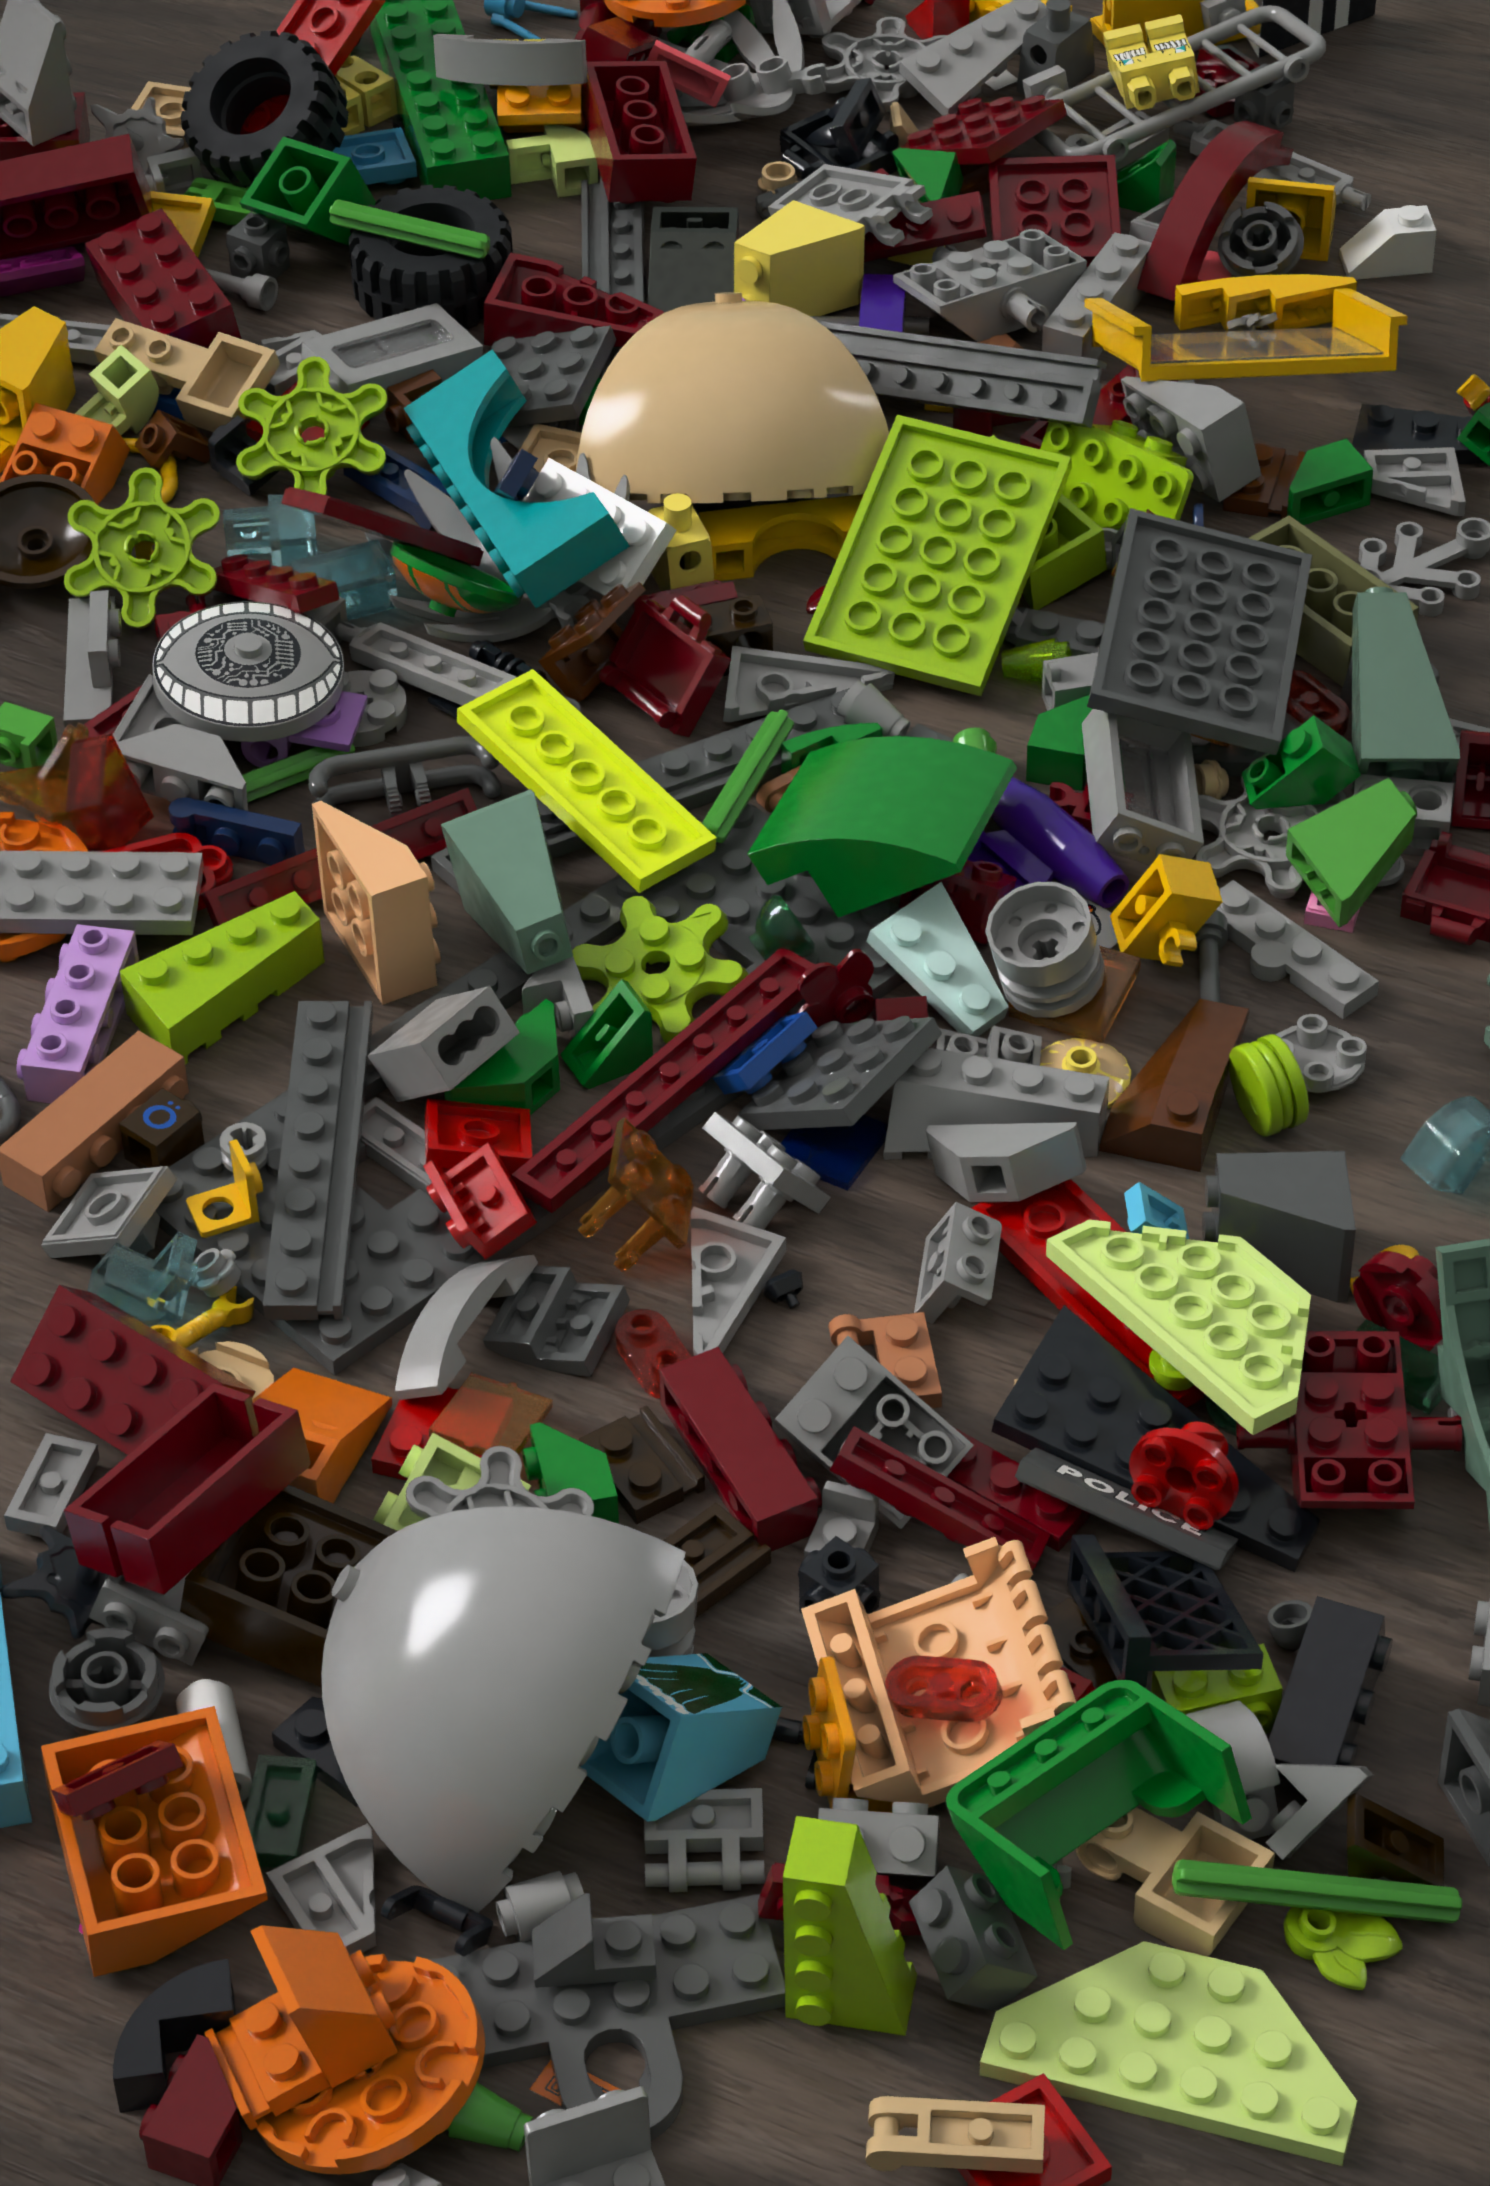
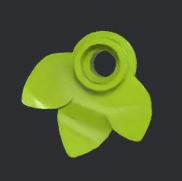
M1291 1907L1284 1918V1936L1288 1947L1296 1955L1304 1959L1314 1960L1319 1971L1326 1979L1336 1985L1349 1989L1363 1990L1367 1981L1365 1963L1391 1958L1400 1953L1403 1947L1397 1931L1381 1916Z

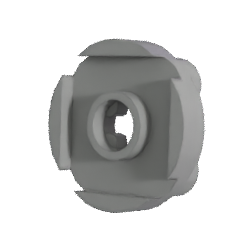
M389 669L344 671L342 691L367 695V705L353 740L354 747L370 746L386 740L385 733L392 730L395 726L398 732L404 726L408 714L406 694L402 686L397 682V675Z

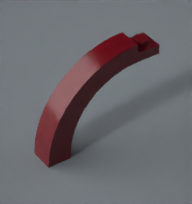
M1240 121L1225 128L1208 143L1187 171L1167 207L1148 252L1137 289L1175 301L1176 285L1195 283L1197 281L1212 239L1224 215L1236 196L1247 184L1249 177H1253L1269 166L1290 164L1294 149L1281 145L1284 132L1249 121Z

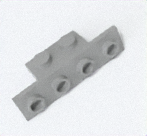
M109 590L90 591V598L69 599L64 728L81 727L113 705L114 667L121 666L119 639H115V637L122 636L120 609H116L115 596H109Z

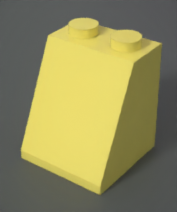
M795 200L791 201L734 242V292H741L742 298L746 301L778 303L794 308L808 316H822L861 303L864 275L865 225Z

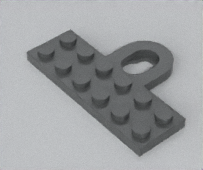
M760 1894L652 1915L657 1979L535 1988L532 1940L477 1950L466 1956L457 1954L431 1960L448 1969L461 1981L480 2013L485 2033V2054L482 2069L550 2055L562 2109L566 2110L595 2101L603 2095L602 2088L590 2080L585 2066L593 2051L602 2045L619 2042L631 2045L637 2049L645 2060V2069L639 2079V2086L644 2087L648 2096L651 2141L663 2134L673 2124L683 2102V2075L672 2030L785 2007V1982L768 1921L765 1918H759L758 1899Z

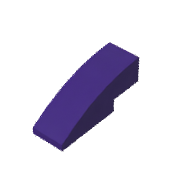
M864 274L859 326L904 332L906 291L894 283L893 275Z

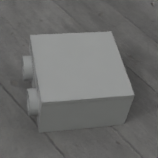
M486 986L436 999L367 1056L396 1101L400 1102L452 1090L520 1032L491 986Z

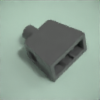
M1048 0L1046 2V15L1026 29L1023 36L1016 92L1025 95L1022 80L1056 65H1059L1066 71L1069 89L1095 71L1091 21L1082 15L1072 12L1069 0Z

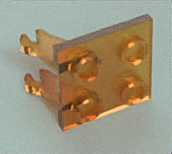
M78 723L77 727L68 724L44 765L0 773V799L8 804L24 807L34 813L36 820L50 825H59L63 823V820L74 818L91 819L96 814L116 811L118 801L105 795L111 778L108 759L110 745L103 743L100 746L96 757L80 783L76 784L69 780L79 749L85 745L88 739L89 730L87 726Z
M625 1117L622 1118L616 1125L608 1182L612 1186L581 1217L579 1221L583 1225L579 1227L578 1231L586 1238L591 1237L602 1228L610 1217L631 1200H634L651 1217L615 1253L618 1260L613 1265L621 1272H624L635 1265L641 1255L664 1236L678 1250L687 1245L694 1184L690 1175L679 1164L673 1165L658 1150L655 1141L646 1131L638 1130Z

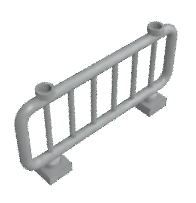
M1204 0L1200 2L1204 30L1187 37L1188 43L1193 53L1205 48L1242 77L1215 89L1198 76L1199 87L1206 93L1182 104H1178L1173 99L1164 100L1162 102L1170 107V109L1142 120L1107 92V90L1116 87L1110 71L1069 89L1066 71L1059 65H1056L1022 80L1025 98L1044 95L1045 100L1063 99L1067 115L1098 141L1082 147H1071L1048 128L1036 134L1033 138L1054 156L1115 155V162L1117 163L1127 156L1130 144L1285 76L1294 83L1301 82L1309 73V65L1318 61L1326 52V41L1320 33L1280 6H1260L1246 11L1245 0ZM1265 22H1275L1309 47L1287 57L1249 28ZM1242 33L1278 61L1251 73L1214 44ZM1098 95L1134 123V125L1106 136L1071 107Z

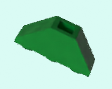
M545 999L532 1011L523 1014L515 1024L520 1033L452 1090L445 1091V1100L530 1109V1115H532L560 1091V1074L554 1003Z

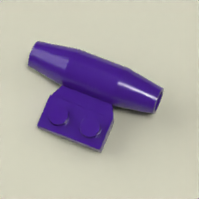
M1012 777L991 815L1001 830L990 833L983 831L967 860L972 862L987 861L1002 867L1003 873L1017 878L1015 888L1034 882H1052L1055 879L1058 883L1075 889L1081 896L1103 908L1116 905L1125 896L1129 887V879L1108 851L1100 843L1096 842L1094 835L1050 797Z

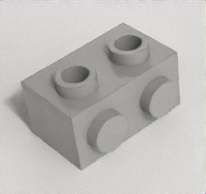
M833 1798L832 1809L819 1808L818 1819L857 1824L859 1826L878 1875L932 1879L937 1875L941 1819L939 1816L928 1815V1804L893 1802L892 1813L868 1811L869 1800Z

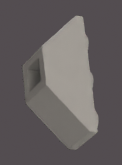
M173 724L112 743L108 749L112 784L122 786L128 790H136L164 798L170 802L185 797L248 811L246 782L221 736L180 724Z
M1077 1122L928 1125L926 1129L936 1175L969 1202H1019L1084 1173L1087 1168Z

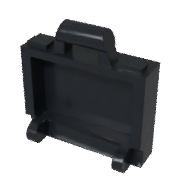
M845 97L838 99L836 104L844 100ZM828 108L780 130L781 152L783 153L781 161L791 164L795 168V174L803 180L824 164L868 172H875L883 168L889 175L898 171L892 152L900 147L899 137L892 131L882 134L876 130L860 159L844 163L838 148H823L808 142L807 137L811 133L833 121L828 115L830 111Z

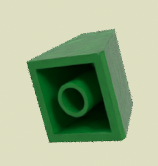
M283 136L239 203L246 210L284 223L286 226L349 247L351 229L336 226L330 222V206L333 205L335 200H344L365 206L370 204L375 206L376 201L350 157Z

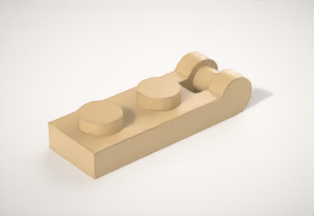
M894 2096L874 2098L870 2101L868 2123L874 2129L873 2137L867 2141L865 2160L871 2168L880 2171H893L901 2166L1042 2173L1045 2105ZM904 2127L917 2128V2136L899 2135V2131Z

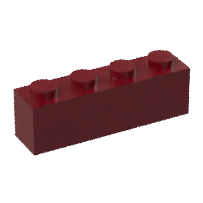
M719 1347L659 1369L661 1406L730 1514L754 1534V1540L761 1546L764 1544L769 1546L771 1552L811 1536L818 1520V1509L822 1507L820 1490L812 1477L804 1478L798 1469L797 1459L789 1441L785 1438L779 1440L773 1431L769 1412L763 1402H754L748 1393L747 1382L740 1367L737 1364L730 1365Z

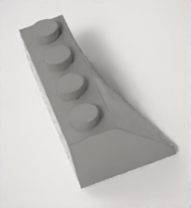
M928 1048L894 1084L883 1160L902 1159V1152H928V1159H932L926 1135L928 1125L1077 1122L1084 1157H1097L1099 1144L1107 1123L1109 1077Z

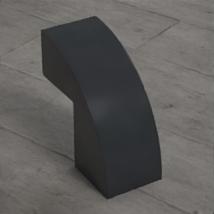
M229 1959L212 1961L180 1973L158 1987L134 2011L119 2038L113 2063V2082L120 2113L148 2109L152 2104H159L168 2088L165 2054L188 2051L197 2034L206 2037L204 2032L211 2028L217 2033L231 2025L229 2018L236 2015Z

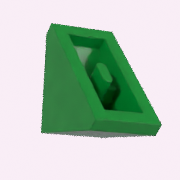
M1172 139L1116 172L1119 207L1145 213L1174 195L1176 144Z
M898 148L892 152L900 177L913 179L914 185H924L926 194L918 199L919 203L959 195L964 178L956 152Z
M623 979L617 983L560 1054L582 1086L588 1089L634 1072L653 1056L652 1014L629 982Z

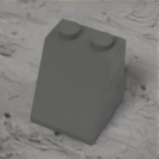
M1345 1151L1216 1153L1215 1175H1206L1205 1177L1206 1207H1212V1212H1203L1202 1214L1203 1241L1218 1243L1219 1234L1242 1237L1309 1294L1335 1302H1348L1356 1227Z

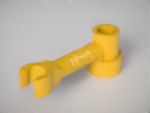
M234 1286L227 1293L221 1295L219 1299L215 1300L211 1309L175 1330L168 1325H154L151 1328L186 1349L221 1327H231L234 1324L239 1325L249 1322L253 1317L254 1298L252 1297L244 1303L236 1304L237 1286Z

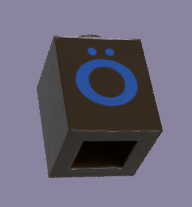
M164 1088L119 1123L125 1159L140 1169L161 1166L170 1167L205 1144L202 1115L198 1108L187 1099L181 1100Z

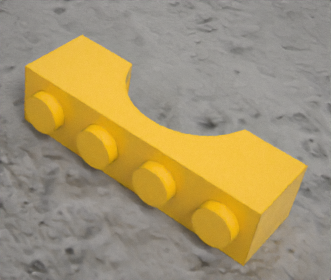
M864 494L699 512V518L711 540L714 580L724 581L754 577L756 569L766 558L791 549L815 550L837 560Z

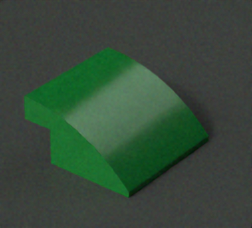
M909 736L868 737L829 745L809 752L747 855L767 885L808 871L839 918L961 872L1017 767L1013 760L966 744L934 738Z

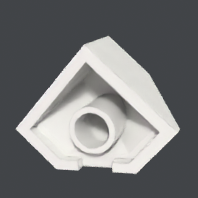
M1406 205L1401 208L1384 209L1339 249V257L1346 276L1359 280L1432 273L1437 230L1427 205Z

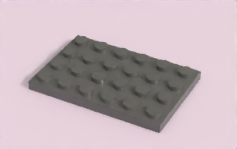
M1130 508L1125 524L1087 707L1151 723L1156 726L1198 735L1203 738L1245 747L1250 750L1277 755L1282 739L1312 555Z

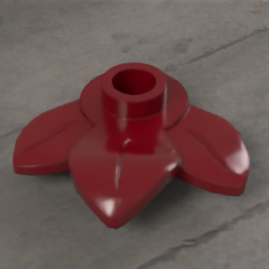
M853 949L837 966L829 962H822L806 969L799 978L797 989L807 1003L797 1013L807 1011L817 1027L830 1021L854 1023L866 1019L874 1008L873 992L868 984L874 972L872 960L861 949Z

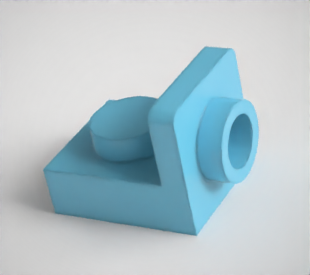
M1141 1182L1136 1183L1124 1193L1128 1214L1127 1224L1131 1233L1142 1234L1143 1226L1185 1230L1187 1231L1186 1239H1189L1184 1208Z

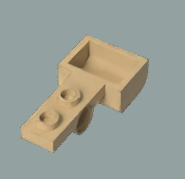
M115 318L94 350L98 362L101 363L120 345H123L151 370L158 384L159 394L169 395L174 387L181 389L175 399L186 422L214 432L221 425H226L237 415L246 420L247 417L241 413L238 406L241 394L250 388L265 390L280 366L275 350L218 332L209 348H205Z
M1137 1807L1076 1848V1854L1081 1863L1096 1876L1114 1881L1125 1873L1143 1883L1135 1894L1133 1917L1135 1924L1140 1929L1176 1949L1207 1957L1211 1955L1248 1903L1177 1895L1172 1885V1873L1176 1861L1185 1859L1273 1869L1275 1852L1198 1811L1184 1830L1180 1831Z

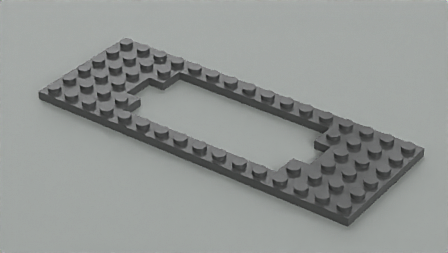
M749 802L724 843L716 842V849L713 853L641 893H638L626 880L618 875L564 910L572 950L581 944L603 946L625 932L620 921L623 903L632 896H643L654 905L657 916L664 918L669 923H677L687 919L701 905L714 904L727 915L729 924L724 935L716 939L711 946L728 959L738 962L747 970L748 975L782 946L814 964L829 962L835 966L851 950L861 949L868 955L874 965V972L868 982L872 988L873 999H881L906 982L866 942L871 929L901 908L887 899L838 918L808 871L767 885L747 853L769 819V816ZM502 950L371 1035L370 1053L439 998L491 986L506 1010L522 999V987L533 973L527 975ZM802 999L784 1016L796 1014L807 1002ZM812 1034L804 1040L806 1045L813 1039ZM370 1059L365 1102L388 1088ZM779 1062L770 1071V1073L772 1074L778 1069H780L782 1067V1063ZM727 1063L553 1213L523 1196L537 1223L488 1259H485L471 1245L463 1249L456 1242L445 1224L452 1219L449 1212L443 1213L431 1197L421 1189H418L387 1210L356 1185L343 1320H334V1315H319L318 1320L269 1321L335 1376L418 1319L430 1298L453 1275L479 1262L506 1258L746 1091L724 1095L713 1078L729 1064ZM288 1090L237 1122L254 1123L260 1126L266 1133L269 1158L266 1164L259 1170L263 1183V1192L256 1194L260 1221L203 1238L200 1236L187 1208L186 1199L188 1197L235 1183L233 1172L228 1170L222 1162L219 1140L222 1133L169 1167L177 1181L156 1209L160 1216L159 1227L195 1258L211 1248H216L219 1251L223 1249L232 1250L236 1254L234 1262L241 1269L240 1279L235 1285L237 1286L236 1293L246 1301L253 1297L254 1308L263 1316V1298ZM363 1142L360 1143L358 1165L367 1160L366 1145ZM215 1202L208 1205L204 1209L203 1214L207 1218L220 1220L228 1217L234 1208L225 1202Z

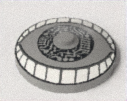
M231 602L194 612L178 621L163 635L153 655V685L156 696L163 708L182 725L221 736L222 740L268 741L299 733L319 722L333 709L340 698L344 685L343 653L331 632L305 613H295L288 607L272 603Z

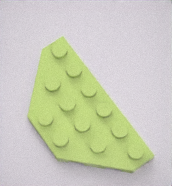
M1087 1220L1047 1239L1046 1256L1250 1434L1255 1435L1296 1414L1311 1294L1242 1237L1219 1234L1217 1243L1186 1239L1187 1231L1143 1226L1142 1234L1113 1231L1111 1230V1222Z
M1146 1941L997 2010L980 2060L981 2076L1022 2085L1044 2073L1060 2096L1343 2166L1357 2107V2100L1263 1970Z

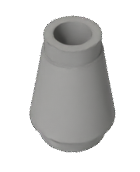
M856 681L846 692L837 709V712L845 717L844 723L846 724L878 723L882 727V737L905 736L911 725V722L904 718V715L872 683L865 685L861 681Z

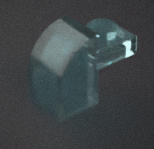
M268 495V506L223 510L228 557L239 554L272 553L274 566H291L294 571L301 573H320L316 526L313 514L281 504L283 495Z
M1465 1096L1451 1101L1435 1112L1424 1123L1400 1159L1434 1190L1463 1194L1484 1162H1490V1110L1474 1096Z
M178 1232L154 1260L116 1242L92 1270L87 1291L95 1293L149 1327L154 1325L171 1326L183 1317L188 1291L198 1271V1265L193 1263L197 1240Z

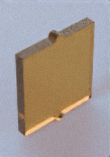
M471 1372L429 1428V1438L432 1433H435L466 1451L481 1456L487 1449L493 1446L509 1447L519 1455L531 1438L530 1424L543 1422L553 1407V1400L520 1389L514 1382L505 1384Z

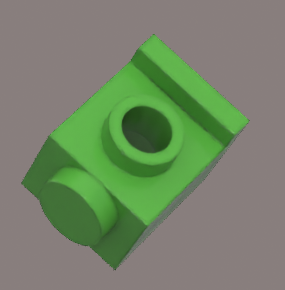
M5 701L0 706V763L25 771L26 779L35 782L60 753L54 717Z

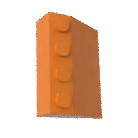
M215 1706L41 1746L47 1790L94 1977L154 1963L268 1900L265 1883ZM161 1740L175 1744L183 1766L167 1773L170 1781L164 1786L142 1795H136L135 1790L125 1793L114 1799L116 1807L113 1810L87 1821H83L81 1815L73 1817L59 1811L51 1790L154 1741Z

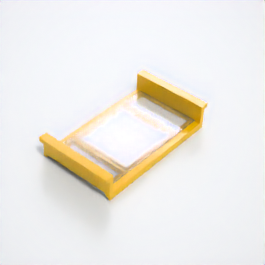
M1351 288L1334 289L1332 327L1152 334L1151 325L1103 298H1085L1084 307L1093 312L1091 346L1102 347V349L1139 371L1141 382L1396 371L1399 325H1407L1408 316Z

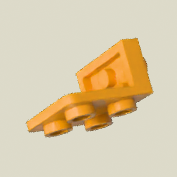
M582 84L547 86L497 85L498 126H503V130L506 133L544 132V125H565L581 131L585 128V119L582 113Z
M833 1656L821 1657L817 1677L810 1678L808 1683L811 1715H804L802 1724L806 1749L815 1750L818 1760L815 1762L814 1768L817 1793L820 1797L827 1796L830 1809L833 1807V1798H854L869 1800L868 1811L892 1813L893 1802L857 1797L854 1791L851 1776L856 1753L855 1735Z

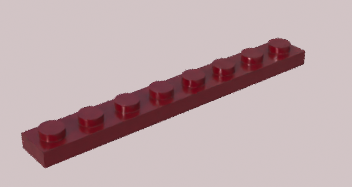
M784 946L778 949L512 1174V1179L520 1193L551 1213L556 1211L771 1027L779 1018L803 999L797 989L799 978L806 969L815 964Z

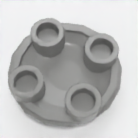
M1303 1015L1297 1020V1025L1275 1034L1292 1051L1302 1072L1307 1092L1322 1093L1340 1090L1354 1083L1364 1072L1367 1051L1365 1041L1359 1037L1351 1036L1344 1030L1328 1025L1327 1020L1321 1015Z

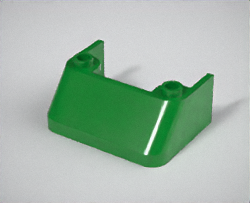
M1115 1680L1096 1688L956 1783L946 1796V1805L954 1827L1005 1905L1062 1950L1071 1946L1073 1941L1059 1901L1063 1893V1884L1059 1872L1052 1865L1128 1812L1141 1805L1157 1816L1174 1818L1188 1813L1206 1799L1242 1825L1252 1819L1231 1745L1137 1682L1131 1680Z

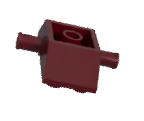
M1307 1331L1296 1414L1255 1435L1250 1434L1237 1422L1236 1441L1237 1450H1243L1244 1448L1287 1450V1454L1291 1455L1293 1497L1297 1500V1505L1300 1508L1414 1509L1415 1499L1411 1451L1454 1450V1452H1460L1462 1448V1425L1460 1416L1412 1417L1411 1412L1406 1411L1399 1331Z

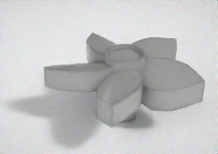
M1260 312L1248 314L1241 318L1227 321L1228 331H1256L1258 328L1263 329L1264 325L1270 324L1278 320L1276 312L1263 316L1260 315Z

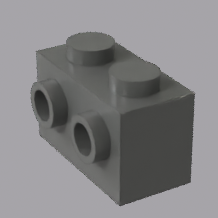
M946 1866L909 1901L947 2000L996 2012L1004 2008L1038 1977L1011 1910L1005 1905L987 1876Z

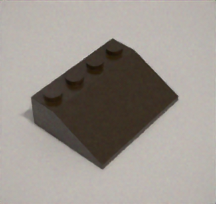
M288 1485L189 1572L184 1582L180 1612L205 1624L209 1628L206 1636L207 1639L322 1688L321 1672L324 1644L337 1602V1598L332 1596L333 1586L339 1574L347 1565L355 1567L373 1548L388 1536L397 1532V1530Z

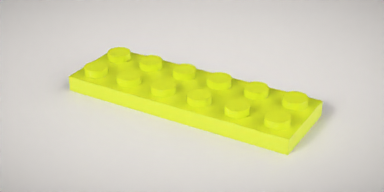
M534 669L457 708V723L526 788L531 789L542 803L638 893L715 851L717 837Z

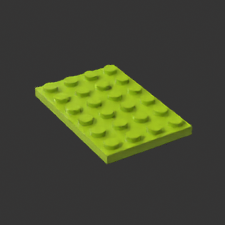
M897 414L803 639L805 651L844 661L867 663L895 672L897 675L982 696L1071 472V457Z

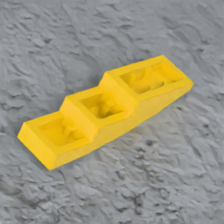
M1293 274L1220 278L1176 285L1174 322L1180 331L1221 323L1225 331L1229 332L1227 321L1241 318L1248 314L1260 312V315L1263 316L1276 312L1278 320L1267 324L1270 330L1300 329L1332 322L1334 289L1351 288L1356 291L1357 281L1354 277Z

